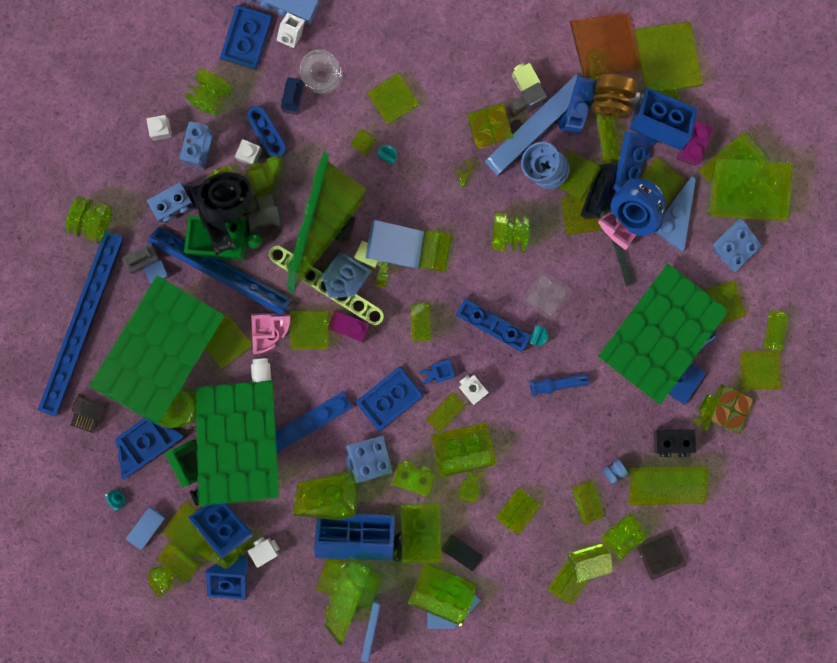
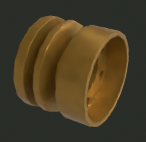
M599 75L595 88L599 94L593 98L592 111L610 118H630L633 113L631 108L634 107V102L630 99L636 96L638 83L631 78L621 75Z

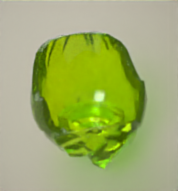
M156 566L147 572V574L149 573L147 578L148 584L158 598L173 589L174 576L169 569Z

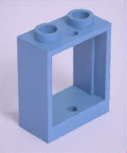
M189 121L179 158L186 166L205 170L214 133L207 125Z

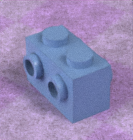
M181 182L147 200L157 221L160 223L172 221L174 215L178 213L184 214L190 211L191 206L194 205Z

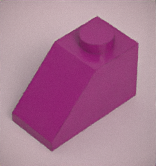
M334 311L327 329L363 343L370 325Z

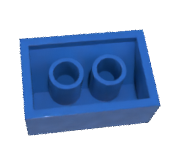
M645 87L633 112L629 129L682 150L691 139L698 109Z

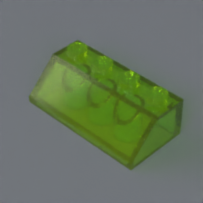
M708 466L627 467L629 474L628 505L706 504L709 487Z
M348 557L346 564L342 563L338 574L342 577H337L333 588L337 591H332L329 603L332 605H327L324 616L327 617L324 625L340 646L343 644L371 566L351 557Z

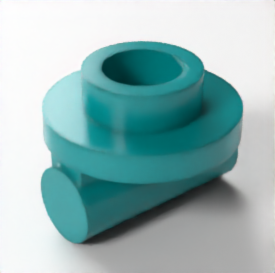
M383 145L376 156L393 165L398 154L394 147Z
M535 325L530 344L543 346L549 339L548 330Z
M112 490L105 495L108 504L115 512L125 504V497L118 490Z

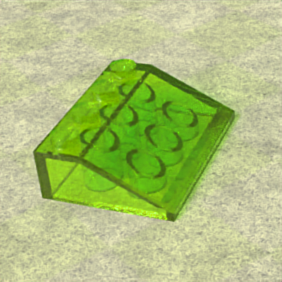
M715 158L708 195L707 216L788 221L793 163Z

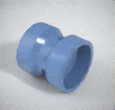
M619 459L615 460L610 467L606 466L602 469L612 485L616 484L619 478H625L629 475Z

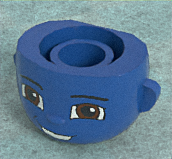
M639 178L626 182H617L614 185L616 192L610 203L611 211L630 233L638 236H646L659 231L666 204L665 197L660 188L651 181Z

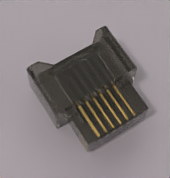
M77 393L70 412L74 413L70 426L95 433L98 423L104 422L110 404L107 402L98 404L87 400L84 394Z

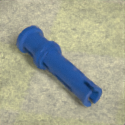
M585 373L553 380L549 377L541 381L530 380L531 395L536 397L537 394L542 393L552 394L554 390L588 386L589 380L581 381V379H587L588 375Z

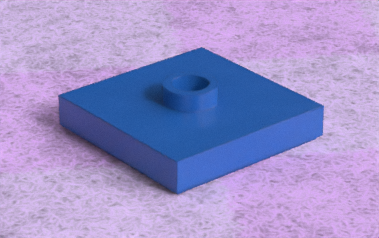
M691 363L668 395L685 405L706 373Z

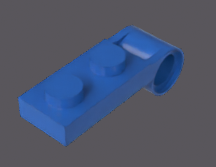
M577 76L567 113H563L559 120L560 130L579 134L582 131L595 92L596 80Z

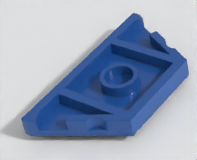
M145 418L116 437V444L119 452L118 459L121 466L122 480L185 436L161 422L156 425Z

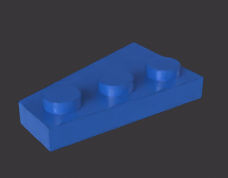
M625 132L612 188L619 181L626 182L639 178L642 172L641 166L645 160H648L651 155L649 151L653 144L656 145L657 140L645 135Z

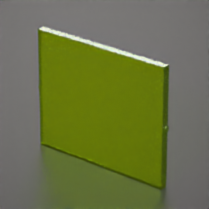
M690 21L634 29L645 87L657 92L703 86Z

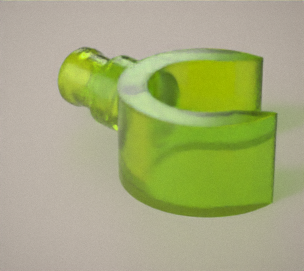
M466 159L464 161L469 166L467 173H461L455 167V172L459 176L460 187H465L466 178L472 172V164Z
M382 262V266L378 271L376 286L385 288L388 277V263Z

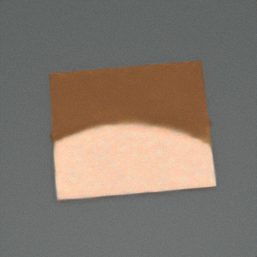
M629 13L570 21L583 77L642 68Z

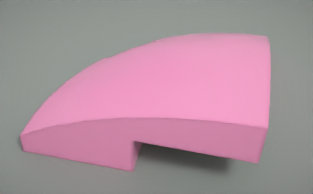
M612 212L604 215L598 222L604 232L625 250L636 236L630 233Z
M251 313L253 354L263 353L276 346L275 343L280 337L284 338L290 325V315Z

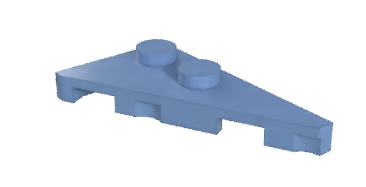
M692 176L664 213L660 222V229L655 232L681 252L685 248L696 180Z

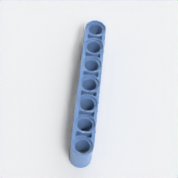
M577 73L486 159L485 164L497 176L567 111L577 76L583 77L580 73Z

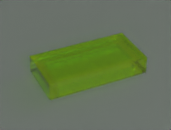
M451 392L425 420L440 433L466 405Z

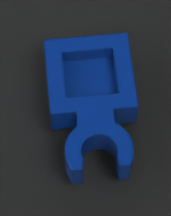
M450 359L432 364V371L424 369L419 372L420 374L427 373L429 376L428 380L423 381V384L430 383L433 378L436 379L437 383L455 378Z

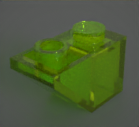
M410 304L412 342H431L430 304Z

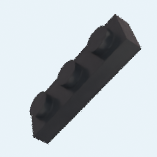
M614 164L598 165L581 212L583 218H600L617 170Z

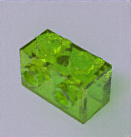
M403 460V463L399 462L391 485L428 497L435 478V474L432 473L433 470L424 466L418 469L414 467L415 463ZM404 471L409 474L406 478L401 476V473ZM421 478H426L427 482L425 484H421L419 480Z
M629 513L601 537V540L621 561L646 540L649 534Z

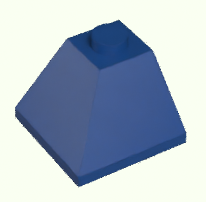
M228 556L206 569L207 597L246 600L248 557Z

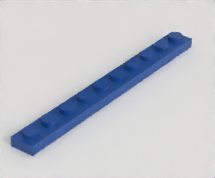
M106 230L103 234L38 411L54 417L58 416L124 240L122 236Z

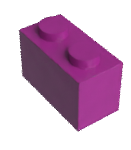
M695 121L691 139L682 150H679L676 160L692 166L701 164L713 127Z

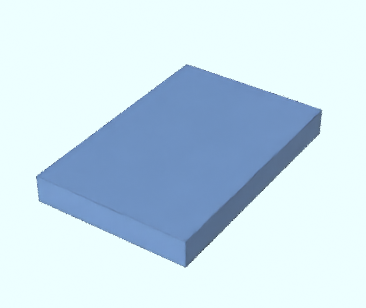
M372 220L365 258L418 269L424 231Z
M377 598L373 600L361 662H369L381 600Z

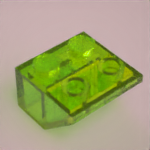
M273 156L268 158L265 163L260 164L256 162L248 166L249 168L245 171L251 183L253 193L256 196H260L276 189L286 168L282 157Z

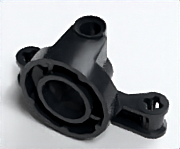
M222 172L207 178L202 184L193 187L188 186L190 197L197 207L202 225L209 235L215 255L218 256L219 253L230 249L232 251L235 250L225 223L235 222L241 216L260 210L257 199L252 192L251 183L245 176L238 173Z

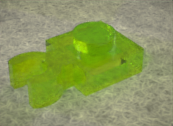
M706 395L698 409L701 415L695 418L693 424L699 426L703 422L701 430L707 431L717 404L721 407L725 405L719 403L711 395Z
M469 468L467 471L468 481L462 480L457 499L476 504L481 487L480 484H476V481L481 478L482 471L478 472V476L473 477L471 475L472 468Z

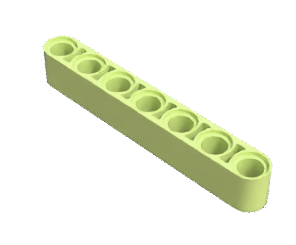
M272 247L269 251L270 260L288 272L293 254L283 247ZM278 250L282 251V259L275 260L273 258L274 253ZM303 261L299 279L329 298L327 291L322 290L321 287L324 282L322 278L323 273ZM308 271L315 272L314 280H306L305 275ZM357 294L348 297L345 301H339L338 297L330 298L371 325L376 326L383 322V312ZM358 301L364 303V309L360 312L354 310V304ZM374 311L379 312L381 315L380 320L377 322L370 320V314Z

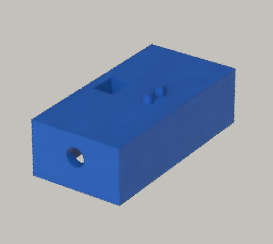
M317 512L314 541L315 558L393 561L395 515Z

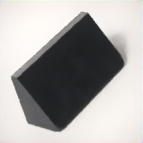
M453 534L449 536L441 548L444 553L472 572L484 557Z

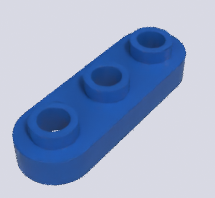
M259 106L250 108L247 112V119L269 156L274 159L283 157L286 153V146L265 110ZM255 114L261 115L259 120L254 119ZM265 130L270 131L269 136H264L263 133ZM279 146L280 151L274 152L273 148Z

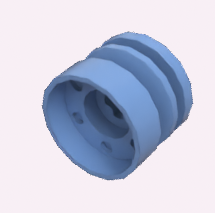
M534 143L523 153L521 168L525 176L539 187L548 190L555 189L568 178L570 168L567 158L550 143Z

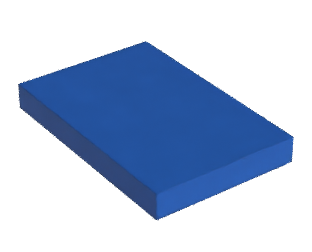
M236 5L219 59L256 70L273 16Z
M399 366L355 403L380 432L424 395Z
M227 503L205 505L188 517L189 521L221 559L253 537L249 528Z

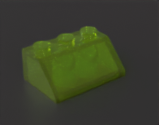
M487 422L431 435L440 478L497 465Z
M440 503L401 505L402 564L441 563Z
M327 558L315 590L370 610L383 573L346 559Z
M424 562L407 604L462 626L469 612L478 584Z

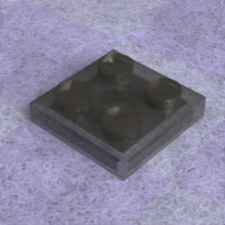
M671 529L635 544L651 581L687 566Z

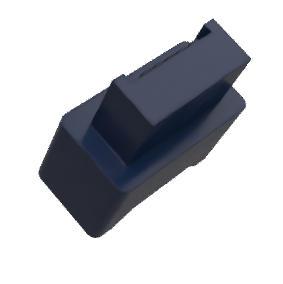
M287 78L281 102L283 112L294 115L299 114L305 89L303 80Z

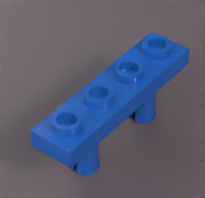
M466 299L463 300L455 315L521 353L531 338V335Z

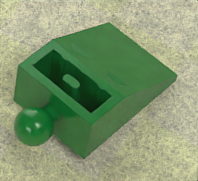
M188 215L184 253L223 260L245 261L247 245L252 249H257L261 246L262 239L258 234H250L248 236L249 225L244 219L225 223L235 250L232 251L230 249L216 256L200 216Z

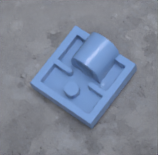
M738 219L712 246L715 249L714 253L721 257L720 259L727 264L731 271L736 272L762 245L744 220Z
M383 436L346 446L349 455L346 458L347 468L353 473L356 483L393 473Z

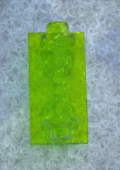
M769 311L763 345L764 349L782 352L788 314L785 312Z

